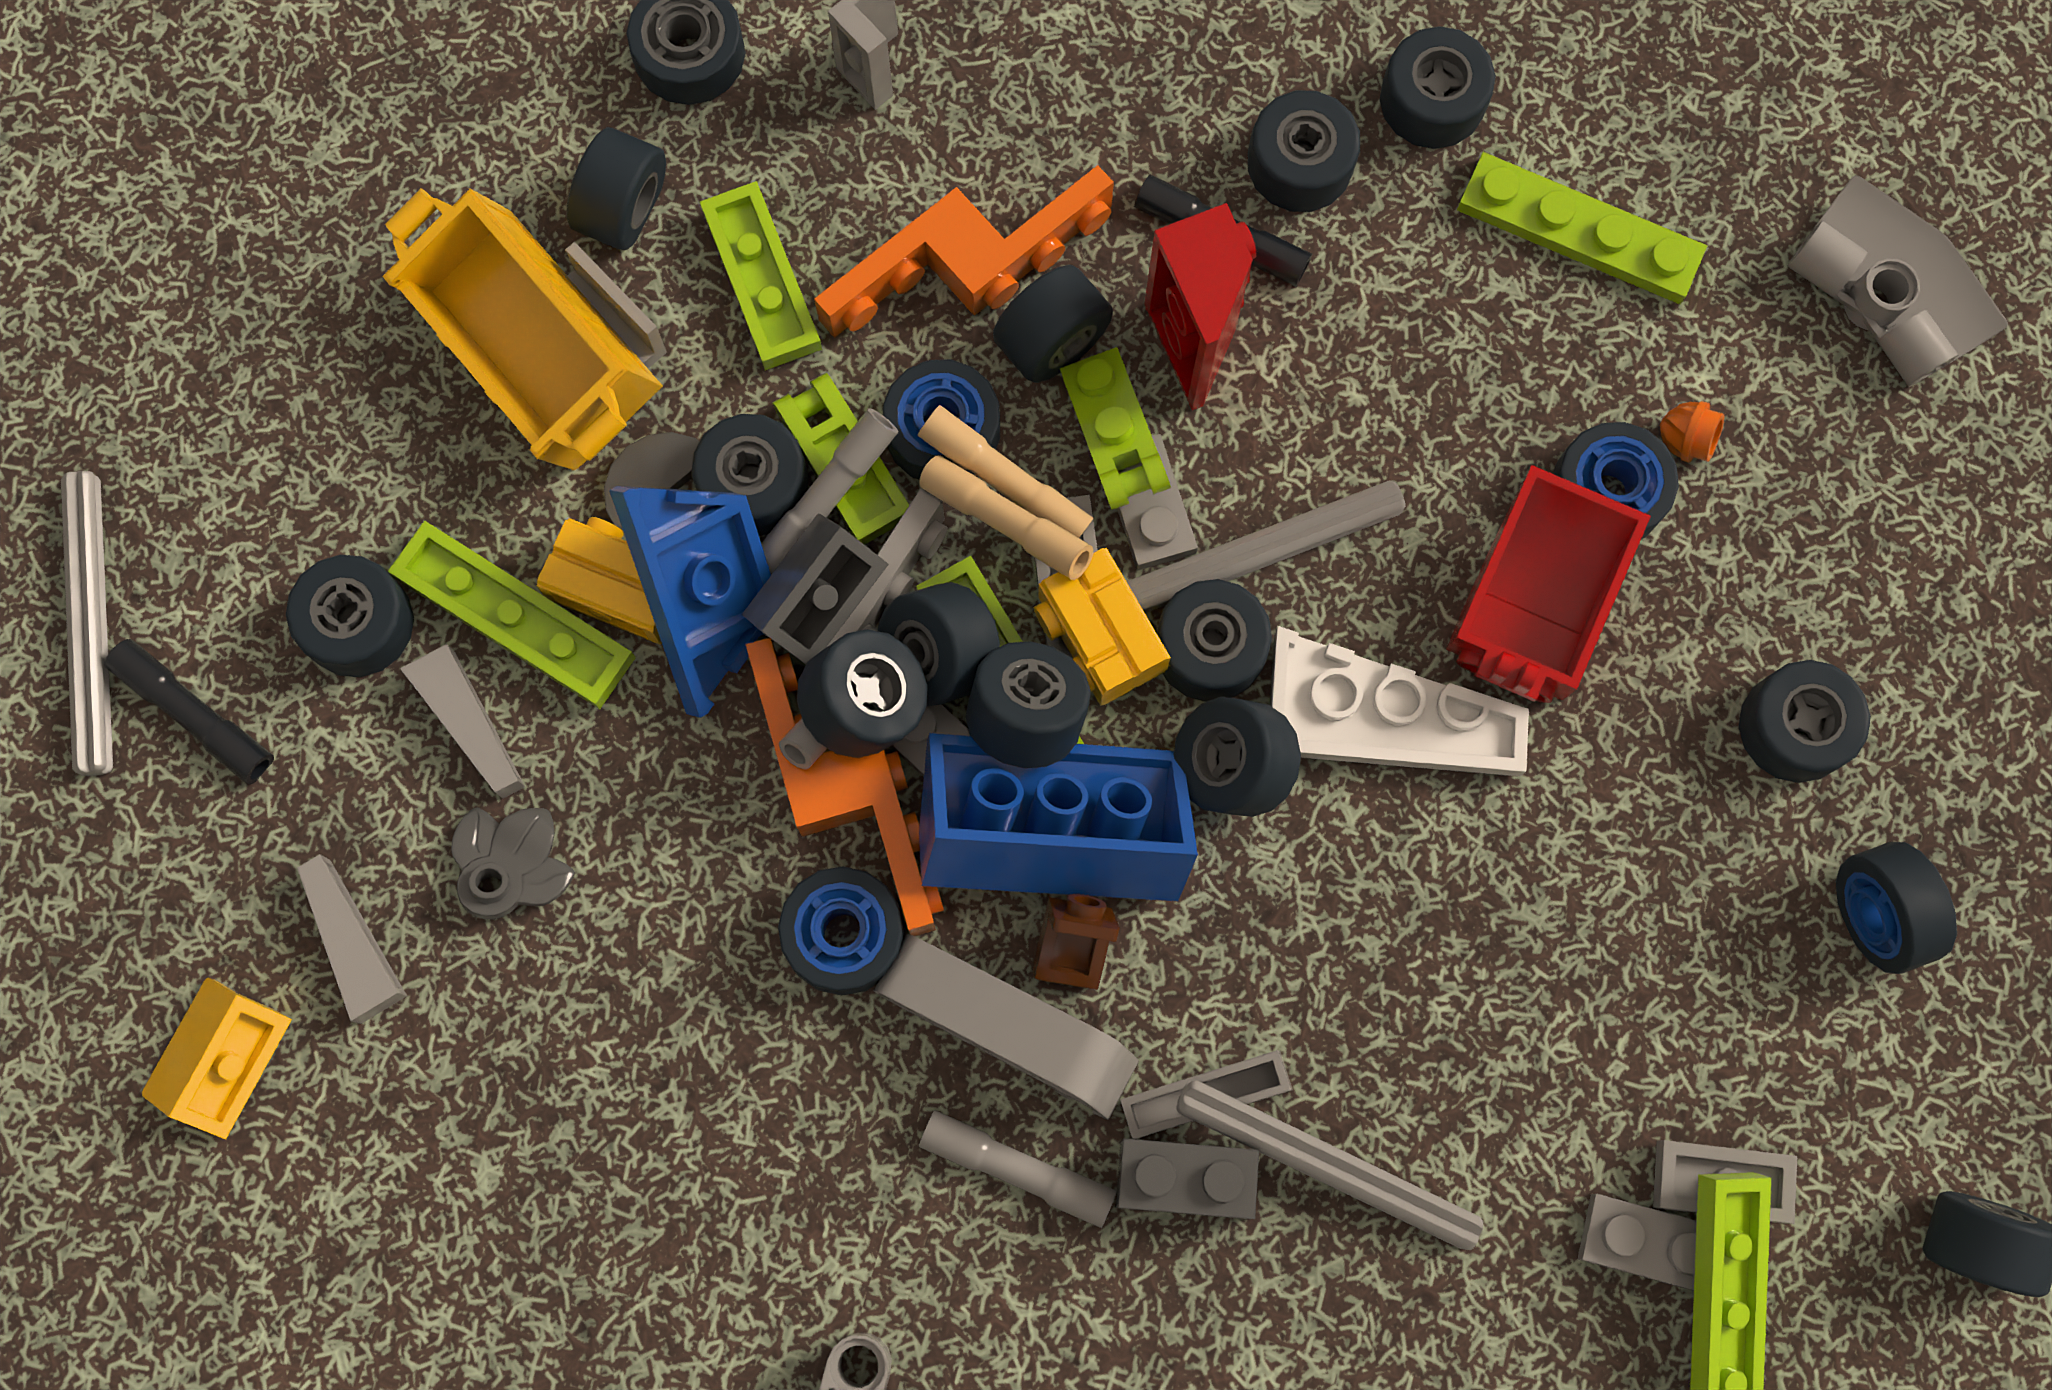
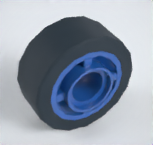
M952 359L927 360L906 369L891 384L882 409L883 416L897 428L898 434L887 447L894 462L912 478L920 480L924 467L933 457L941 455L948 459L917 436L925 422L939 405L982 435L987 443L996 450L1000 440L999 401L990 382L971 366ZM966 470L975 476L973 472H971L970 470Z
M1626 422L1601 423L1581 432L1564 451L1553 471L1554 475L1650 515V520L1641 539L1647 537L1672 509L1679 488L1677 465L1666 445L1647 429ZM1609 475L1621 481L1626 495H1616L1608 491L1602 483L1601 476Z
M1888 842L1852 855L1840 865L1836 879L1837 903L1852 940L1870 963L1885 973L1902 974L1940 960L1952 951L1957 937L1955 908L1949 890L1937 868L1920 850L1906 842Z
M845 866L819 870L799 882L784 902L778 924L781 951L793 971L815 989L841 996L865 992L875 986L897 958L905 934L900 906L887 885L867 871ZM837 916H852L860 924V931L856 940L849 946L841 948L828 944L825 938V931L829 922Z

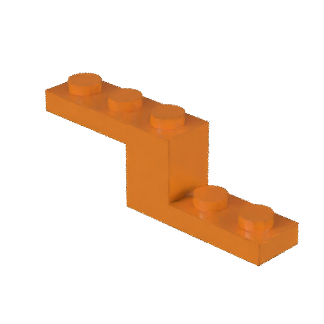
M1097 165L1005 239L956 187L814 298L818 319L834 338L846 328L850 331L859 330L875 316L878 310L877 304L895 290L897 294H903L913 288L925 273L924 267L927 264L974 316L987 305L991 309H997L1009 301L1019 288L1018 281L1034 268L1038 272L1049 269L1063 255L1066 242L1080 231L1085 236L1094 233L1107 221L1111 214L1110 207H1112L1114 182Z
M770 637L745 644L795 823L801 836L804 837L876 816L910 935L918 936L935 931L936 928L932 914L944 911L938 888L922 886L921 876L914 856V852L920 851L918 819L915 812L906 815L902 814L896 791L908 788L898 751L885 755L883 750L877 754L860 758L839 755L833 751L824 752L808 769H801L790 763L782 754L779 742L802 718L801 714L794 716L788 694L798 690V681L790 654L786 653L777 656Z

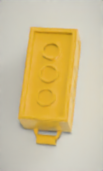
M420 188L385 223L388 230L392 233L393 244L399 260L382 277L390 286L401 291L437 333L436 336L446 347H449L483 387L486 395L493 403L500 407L532 445L529 450L537 459L575 471L587 460L591 461L627 426L626 422L663 387L509 209L471 188L453 206L431 197L425 190ZM438 209L442 215L408 247L405 241Z

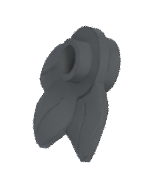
M478 807L471 809L464 815L453 835L451 851L455 862L462 870L457 881V894L461 905L468 913L481 919H498L512 912L518 905L544 906L559 898L574 878L575 872L567 864L549 857L555 835L554 823L549 810L544 808L521 809L505 817L500 824L490 814ZM494 877L502 882L501 886L493 892L487 893L478 889L480 882L486 878Z

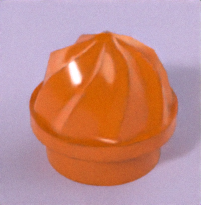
M1704 401L1681 403L1670 410L1661 420L1660 431L1662 441L1672 454L1681 458V461L1690 463L1693 458L1709 462L1717 447L1725 414L1710 410V403Z

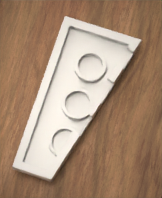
M1277 626L1274 634L1270 706L1285 715L1296 731L1301 758L1522 776L1526 772L1529 709L1452 683L1444 685L1415 675L1416 671L1392 663L1390 666L1354 655L1355 651L1331 643L1326 646L1299 637L1298 632Z

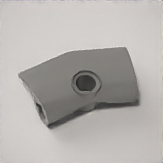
M1857 175L1853 176L1845 185L1787 265V267L1843 304L1848 318L1856 326L1871 332L1908 387L1915 385L1967 354L2008 326L2006 318L1948 237ZM1873 288L1880 290L1887 297L1889 304L1881 301L1875 295Z

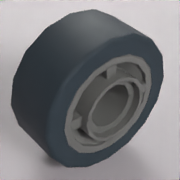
M640 0L631 12L626 34L636 72L649 91L664 100L686 105L711 101L729 90L740 75L746 51L737 11L729 0ZM684 39H697L690 46H676L677 43Z

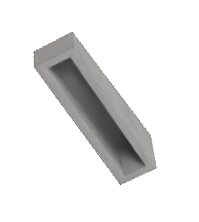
M447 644L400 668L497 795L504 799L525 787L456 653Z
M319 854L297 867L350 1021L362 1024L407 997L331 860Z
M1276 1050L1120 1099L1132 1139H1138L1194 1121L1179 1114L1176 1110L1181 1091L1188 1081H1200L1247 1105L1293 1091L1281 1052Z

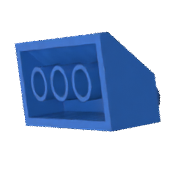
M929 733L926 746L919 826L922 886L1178 901L1198 856L1186 774L1175 761L1174 751L1076 744L1064 759L1052 765L1024 769L1003 764L986 754L971 736Z

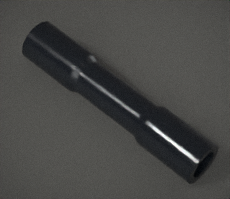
M1151 174L1144 181L1134 204L1135 208L1169 225L1212 209L1203 204L1196 196ZM1248 226L1256 246V258L1252 260L1251 265L1297 287L1313 254L1267 231L1256 230Z
M126 639L120 642L106 657L104 664L106 669L145 701L155 704L198 739L209 754L247 785L255 783L273 763V754L234 722L226 720L177 681L173 672L134 640Z

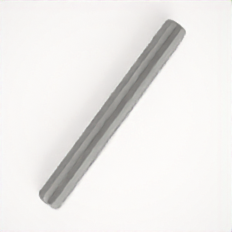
M90 471L67 472L61 479L72 769L75 773L82 776H96L110 773L113 768L109 670L104 665L108 656L101 480Z
M1389 480L1126 582L1144 613L1167 605L1176 592L1196 581L1213 579L1230 581L1396 517L1406 507L1405 500L1398 484L1395 481Z
M1188 1081L1181 1091L1176 1106L1179 1114L1252 1149L1259 1150L1260 1153L1460 1249L1472 1250L1477 1244L1483 1230V1220L1481 1217L1200 1081Z

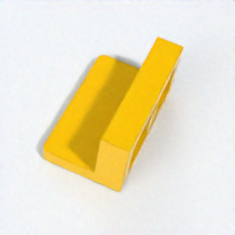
M206 978L146 1083L142 1096L168 1117L226 1139L292 1019L272 1008L236 993L214 979Z

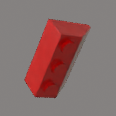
M1227 203L1154 231L1144 305L1192 411L1204 406L1235 333L1240 309L1244 307L1243 297L1246 285L1250 283L1249 273L1252 260L1256 258V246L1248 226L1243 221L1235 222Z

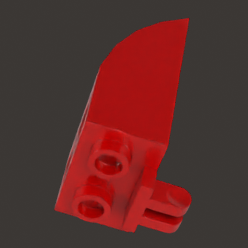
M1531 465L1490 547L1446 650L1459 655L1456 663L1465 670L1474 673V676L1533 702L1551 703L1553 697L1560 700L1565 699L1576 691L1651 516Z

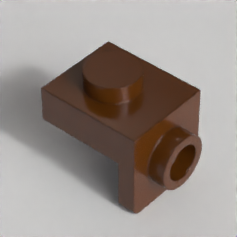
M1070 894L1067 900L1048 897L1032 968L1034 979L1098 990L1109 941H1117L1120 929L1112 908L1106 907L1104 901L1084 894Z

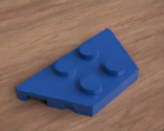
M616 486L610 489L609 492L686 714L701 718L708 714L714 706V703L708 698L728 671L738 673L748 659L749 655L745 644L755 642L758 637L764 635L762 631L742 615L771 576L746 495L727 492Z

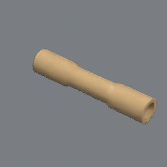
M941 405L934 410L917 435L959 467L973 472L1016 505L1038 518L1048 519L1080 538L1093 520L1092 516L1054 488L1040 483L992 448L982 435Z
M941 455L933 457L924 467L919 481L922 489L961 513L976 517L1022 545L1028 554L1069 579L1075 580L1079 578L1089 566L1093 557V547L1048 519L1036 517L991 490L983 480Z

